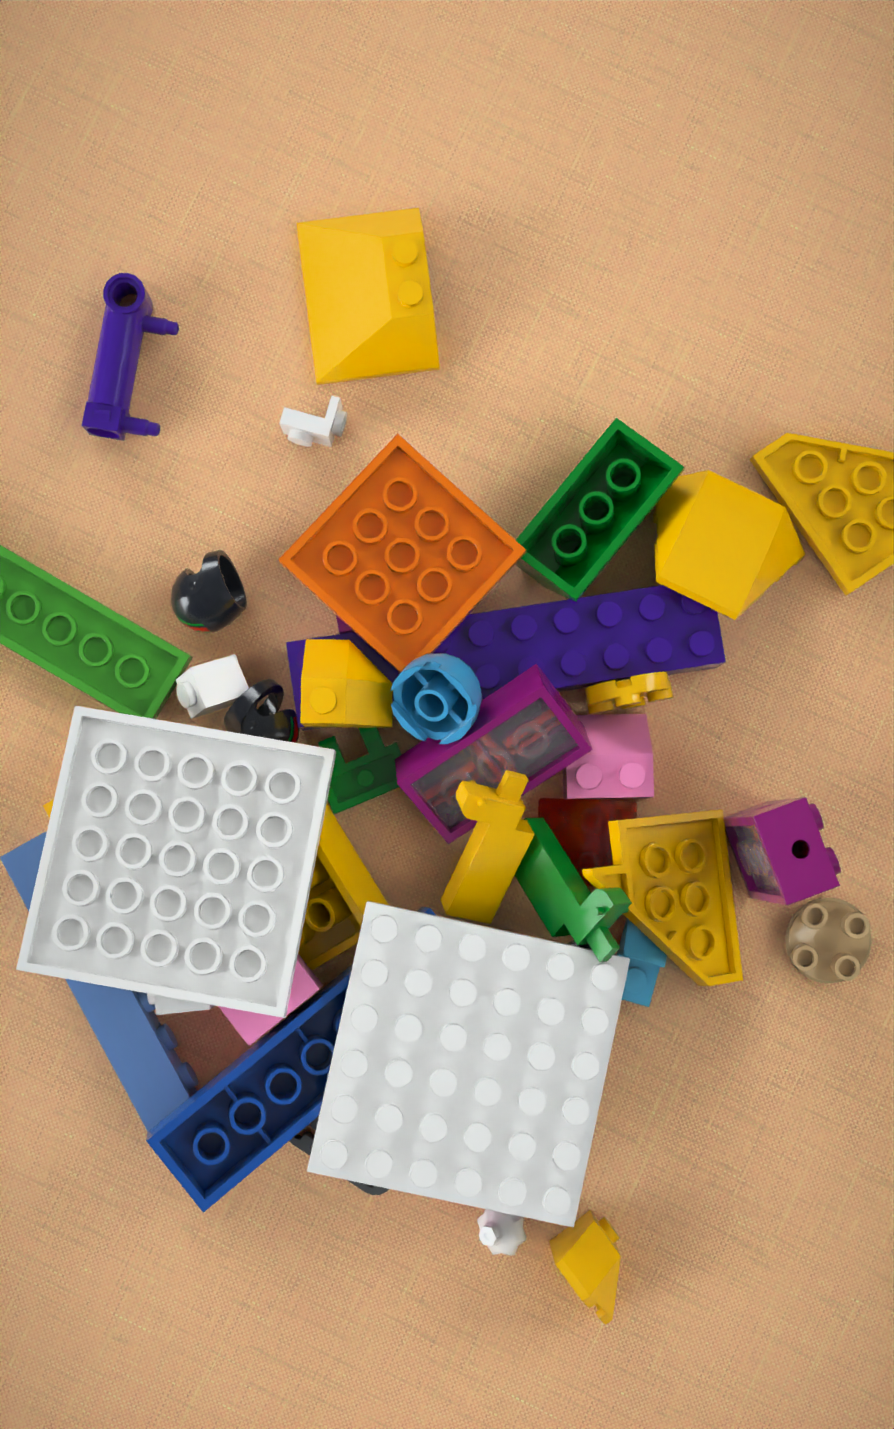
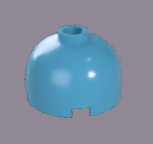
M447 653L425 654L414 659L403 669L391 687L394 701L391 704L392 711L402 728L422 741H425L428 737L434 740H441L439 744H449L461 739L476 721L482 702L480 683L472 668L460 658Z

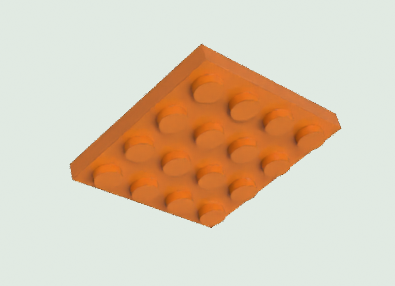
M397 433L278 561L392 667L401 673L414 659L425 654H432L524 556L526 549Z

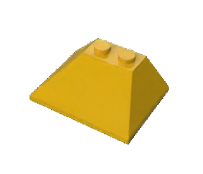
M419 208L297 223L317 385L440 370L433 300Z

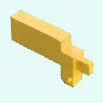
M506 770L497 789L477 784L475 780L470 782L461 781L456 792V800L463 815L468 819L476 820L477 823L440 899L446 915L491 924L535 835L528 821L521 819L526 807L520 797L529 781L525 774Z

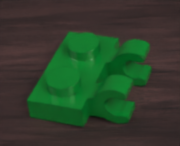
M358 727L369 754L345 763L335 736L318 742L319 747L335 749L336 751L328 794V802L333 814L399 788L395 759L402 755L397 742L385 747L377 728Z

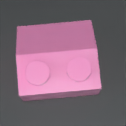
M576 715L586 729L593 750L563 769V800L641 799L654 797L653 751L647 715Z

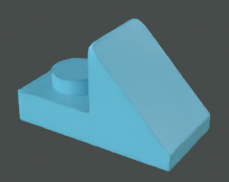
M626 918L619 944L620 948L617 951V955L630 958L622 1000L649 1007L660 967L665 968L667 955Z

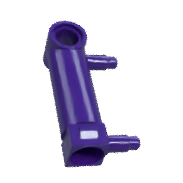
M119 273L112 276L106 282L103 289V298L106 306L82 427L92 436L125 441L127 433L141 436H158L160 434L161 427L159 423L130 417V404L144 332L158 335H177L179 324L168 321L166 318L151 316L153 303L142 281L135 275ZM128 294L137 295V299L132 305L128 307L119 305L124 296Z

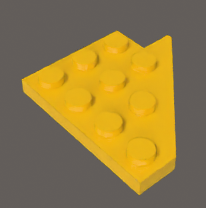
M785 433L749 459L779 503L786 507L790 518L845 596L894 564V452Z
M723 809L608 821L613 865L582 869L583 876L596 889L621 888L632 902L628 907V912L622 914L698 986H714L743 981Z

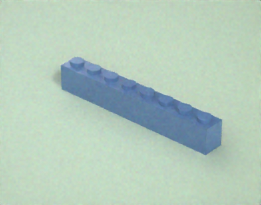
M47 832L40 834L0 857L28 911L31 905ZM66 979L147 1131H150L197 1092L195 1086L199 1084L188 1062L182 1063L174 1050L178 1046L174 1033L166 1023L160 1024L153 1011L155 1010V1004H149L147 993Z

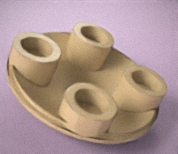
M820 898L810 901L793 915L788 924L785 940L788 956L795 968L813 981L838 983L855 979L870 954L872 943L870 923L855 906L844 900Z

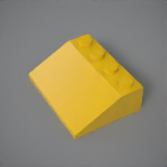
M327 804L298 954L311 970L357 944L367 901L388 905Z

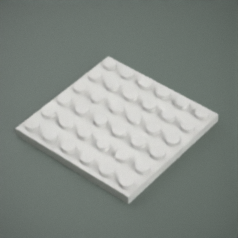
M75 706L16 970L286 1018L334 768L335 749Z
M367 901L307 1172L574 1227L630 958L614 954L607 962H599L592 949Z

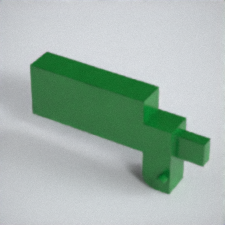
M525 818L524 820L528 821L535 835L515 873L516 879L552 937L571 935L577 945L589 944L599 962H607L620 948L610 933L609 928L622 913L628 912V907L632 902L619 887L595 889L591 893L544 818Z

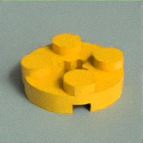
M667 672L631 676L630 679L617 682L612 680L585 688L589 715L614 710V703L621 710L645 706L644 697L648 698V703L674 697Z

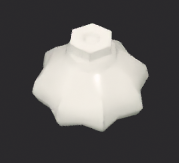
M485 1209L484 1213L477 1219L480 1229L479 1240L483 1245L488 1246L493 1255L500 1253L509 1256L515 1255L518 1246L526 1241L523 1229L524 1217Z

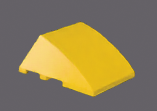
M710 470L679 476L656 504V510L653 514V523L657 524V539L654 543L656 582L734 620L764 594L766 589L775 581L778 582L786 571L793 565L796 566L805 556L804 549L785 506Z

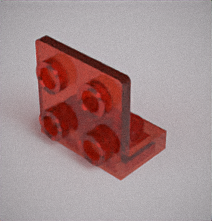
M540 798L538 802V818H544L586 886H593L583 876L582 869L613 865L608 821L637 818V802Z

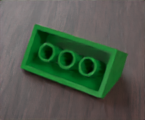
M615 418L518 536L516 541L526 549V553L515 565L545 588L577 602L681 475L685 467L621 420Z

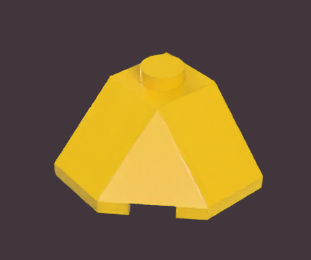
M306 639L301 676L300 723L305 727L392 728V682L350 640Z
M589 1210L575 1221L574 1227L568 1226L551 1239L549 1243L554 1263L589 1309L593 1305L597 1307L596 1315L607 1325L613 1320L621 1260V1255L615 1242L620 1237L605 1216L598 1221L592 1211Z

